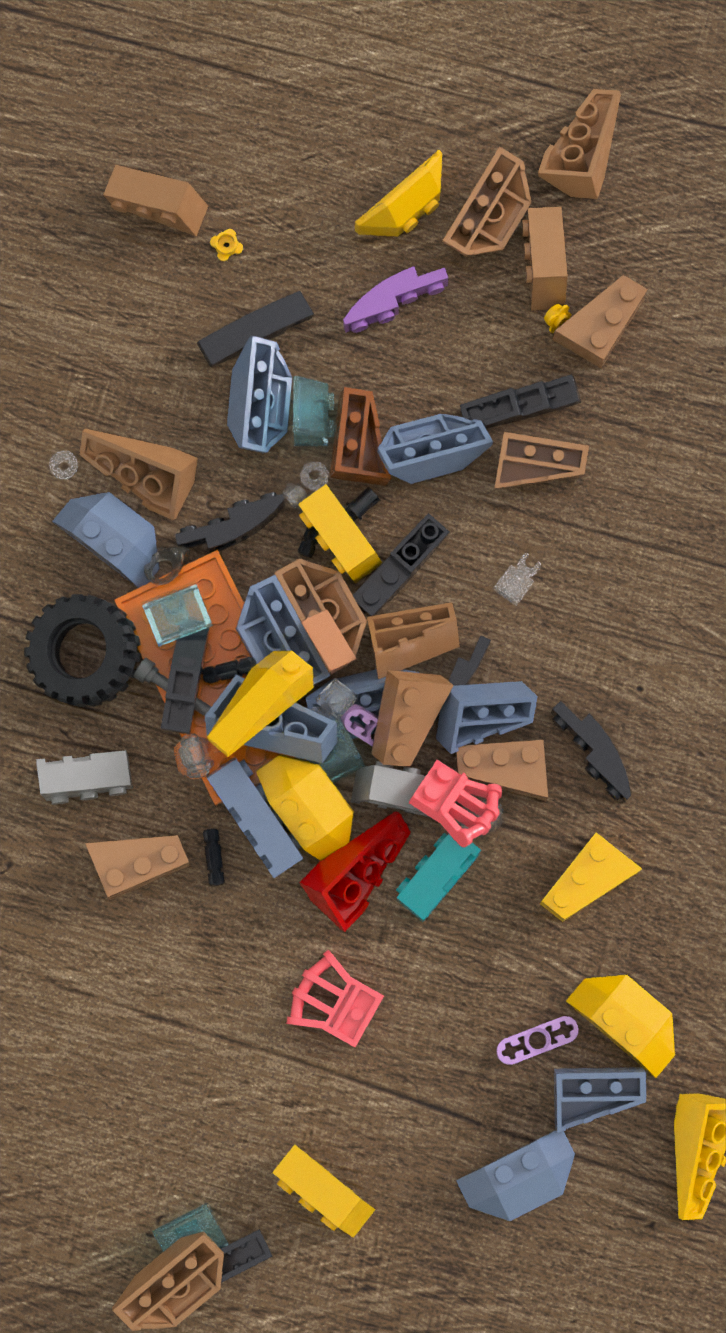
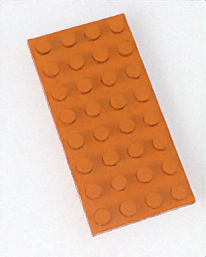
M218 550L114 600L117 607L127 614L126 618L132 621L136 627L134 634L139 636L141 645L137 646L143 660L148 658L156 664L155 667L159 669L158 672L168 679L182 618L211 623L203 669L251 657L236 630L244 602ZM244 673L240 677L246 678L247 675ZM202 675L197 698L212 707L232 679L223 681L220 679L218 682L209 684L203 681ZM157 686V689L165 703L166 691ZM194 710L190 735L180 733L215 806L223 802L206 778L207 775L234 757L238 762L244 759L253 772V775L249 778L256 787L261 784L256 773L257 769L280 754L242 745L227 757L208 741L205 716ZM285 755V756H288L289 758H295V759H300V760H304V761H309V760H306V759H301V758H297V757Z

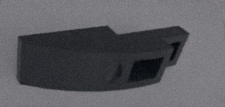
M276 492L267 493L260 496V500L250 503L249 500L237 501L232 504L233 507L227 508L230 520L224 521V518H217L208 521L207 526L197 528L196 525L181 528L180 533L175 534L179 551L207 544L209 553H212L216 550H225L246 540L264 528L285 506L283 494L277 495Z
M428 513L390 553L386 561L353 594L359 608L368 617L375 616L417 573L448 536L450 531Z
M186 618L181 620L167 684L161 730L188 735L191 733L210 631V622Z
M560 701L551 711V714L554 716L552 721L562 731L567 729L574 736L572 741L583 752L588 750L590 752L584 760V763L587 765L584 768L586 772L596 781L600 778L607 785L605 790L614 800L618 801L621 799L625 803L631 796L629 781L622 760L611 739L590 713L581 721Z

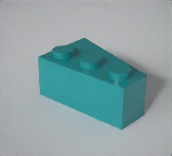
M443 833L433 845L436 848L430 857L425 855L416 865L415 869L418 872L411 880L406 877L396 889L399 893L396 900L419 920L424 922L479 857L481 849L474 843L467 847H461L450 834Z

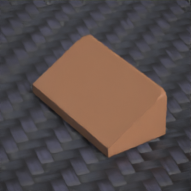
M324 610L301 622L331 674L357 660L328 610Z

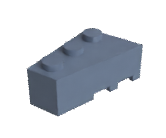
M522 681L453 686L440 710L436 739L450 754L458 752V748L472 742L476 745L484 742L483 738L495 733L502 735L533 723L538 696Z
M643 1067L554 1069V1114L557 1133L646 1102V1072Z

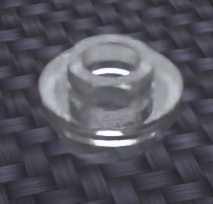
M59 451L51 457L49 468L56 478L68 479L76 473L78 462L71 452ZM63 461L69 463V467L66 470L59 469V464Z
M309 462L302 468L300 479L307 489L318 490L327 484L329 473L322 463ZM310 472H319V478L316 480L309 477Z
M290 481L282 492L291 506L296 509L299 507L298 504L307 498L308 495L299 483L294 485Z

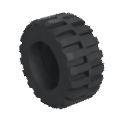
M72 594L70 598L63 596L56 599L55 605L47 604L42 608L44 614L41 617L35 616L31 622L35 625L33 632L27 631L25 639L30 641V645L24 648V656L30 660L26 667L30 674H34V683L37 687L43 688L46 695L70 705L80 707L89 705L94 707L102 705L103 701H112L117 698L116 693L118 691L124 692L129 687L126 682L130 677L134 678L133 676L136 672L134 665L135 662H140L141 653L137 652V646L141 644L139 636L134 634L136 627L132 621L126 618L127 614L123 610L106 600L92 595ZM80 624H91L100 629L104 635L106 642L105 658L98 670L92 675L85 678L73 677L64 670L61 664V643L66 634Z

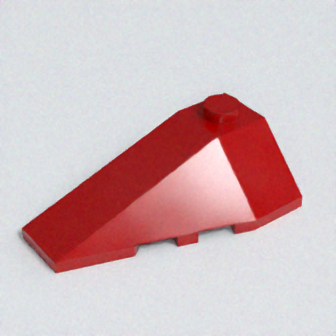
M395 811L320 861L299 883L311 902L342 931L346 932L367 909L369 902L366 900L374 887L379 888L381 885L383 871L388 863L395 861L411 831L401 814Z

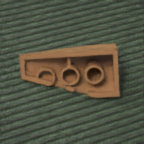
M593 89L575 112L576 117L568 127L564 126L560 131L561 136L554 146L550 144L545 151L538 171L540 178L570 197L598 199L605 178L621 97L620 91Z
M90 429L82 431L81 457L105 476L111 475L123 484L121 488L127 493L132 491L143 500L142 505L150 511L172 520L177 518L194 484L198 458L167 446Z

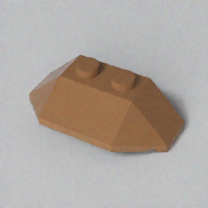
M499 146L442 242L466 257L503 251L532 203L524 161Z
M300 558L274 572L300 621L302 622L324 610H328L356 657L367 620L341 573Z
M205 1232L179 1238L134 1276L112 1307V1311L132 1331L176 1327L221 1289L224 1252Z

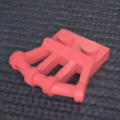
M436 760L410 799L409 804L439 822L461 847H467L473 842L474 838L486 835L491 829V822L498 818L500 814L498 799L502 796V787L498 784L485 785L468 780L464 772L461 775L439 760ZM472 795L486 798V804H484L477 798L473 797ZM455 801H457L458 803H460V804L463 805L464 807L468 808L469 810H471V811L474 812L475 814L479 815L480 817H476V816H474L473 814H471L470 812H468L467 810L463 809L462 807H460L459 805H457V804L455 803ZM454 819L467 826L468 829L461 828Z
M327 950L323 953L324 957L308 970H304L302 974L303 980L299 987H295L292 991L290 1017H287L286 1024L323 1029L356 1048L384 995L352 978L334 955ZM332 966L347 985L342 990L320 978L319 975ZM314 983L339 997L334 1008L308 995ZM304 1001L328 1014L329 1017L326 1022L302 1018Z

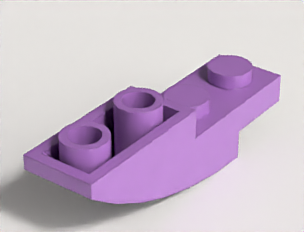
M413 266L385 279L366 293L343 319L345 333L349 331L353 333L361 332L367 329L369 324L378 321L380 324L390 322L399 313L398 303L409 304L416 301L420 295L426 293L435 295L445 289L444 287L448 286V275L445 267L418 276Z

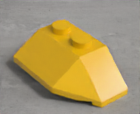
M437 150L385 197L355 221V231L358 235L398 237L404 231L406 233L412 231L419 223L418 219L425 213L427 215L433 213L440 204L442 152Z
M279 754L257 769L256 773L269 804L306 852L322 861L350 842L354 811L320 765Z
M628 975L585 978L566 1000L570 1006L653 1077L657 1078L675 1056L672 1013Z

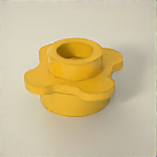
M227 229L217 236H213L210 240V245L218 252L217 257L220 261H227L233 254H240L243 251V245L237 241L236 232L233 229ZM229 243V247H224V244Z
M556 304L545 314L544 321L550 326L549 331L551 333H554L557 328L571 318L572 314L568 312V305Z

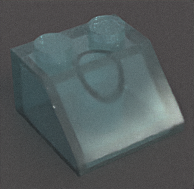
M293 376L294 446H329V437H334V420H329V410H334V393H329L327 383Z

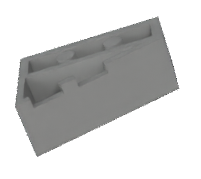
M126 750L89 754L86 757L73 759L72 756H65L60 761L46 763L45 759H36L40 794L46 801H51L52 805L68 803L69 798L80 796L81 800H92L98 798V793L109 792L110 796L127 794L126 789L133 788L129 756Z
M376 761V765L357 768L351 803L360 804V802L377 804L378 808L387 809V807L404 810L406 813L428 816L409 804L410 799L426 777L420 775L421 770L404 767L403 771L393 769L394 765H383L380 761Z

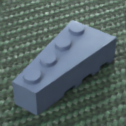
M235 675L205 715L207 736L245 678ZM294 703L244 745L323 763L337 744V723Z
M234 757L207 775L206 778L273 878H275L303 859L298 851L301 845L292 833L287 835L281 826L284 824L283 821L266 804L265 801L268 799L261 784L255 787L249 777L253 775V772L243 759L238 762Z

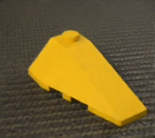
M292 650L271 652L251 668L207 736L208 741L229 757L314 688L313 667Z
M680 1094L674 1120L678 1216L681 1220L703 1219L716 1188L714 1178L720 1166L724 1167L726 1164V1157L724 1156L726 1151V1099L704 1094Z

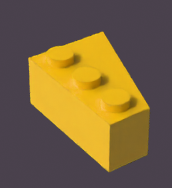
M327 484L298 504L303 511L299 514L308 529L312 526L315 527L319 533L315 539L324 551H327L329 548L336 556L331 560L341 574L347 572L355 584L383 564Z
M595 833L544 897L540 905L563 922L639 873L642 868L598 833Z
M296 1145L291 1148L272 1172L280 1179L277 1182L278 1186L290 1195L293 1191L300 1195L302 1198L298 1202L311 1213L315 1209L324 1215L321 1221L333 1231L338 1227L354 1238L375 1211L372 1206L362 1200L350 1188L345 1186Z

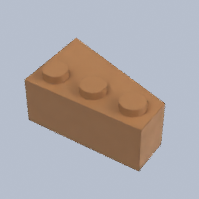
M115 165L103 194L111 203V207L116 211L122 213L130 212L197 236L208 209V205L188 182Z
M562 207L528 208L527 220H522V237H527L528 242L524 243V260L529 261V266H526V283H530L531 311L549 310L556 304L563 306L566 302L568 274Z
M624 275L621 276L557 328L554 332L553 340L597 367L602 368L644 301L648 289Z
M504 432L494 491L583 477L589 446Z
M452 602L367 617L370 644L378 680L386 677L387 670L401 671L460 647L457 619Z
M387 670L371 754L383 765L410 767L447 699L453 684L441 675Z
M544 740L464 745L458 748V752H455L457 773L462 775L464 772L468 780L485 785L498 784L502 787V790L547 801L548 788Z
M178 835L85 843L106 895L110 900L191 866Z

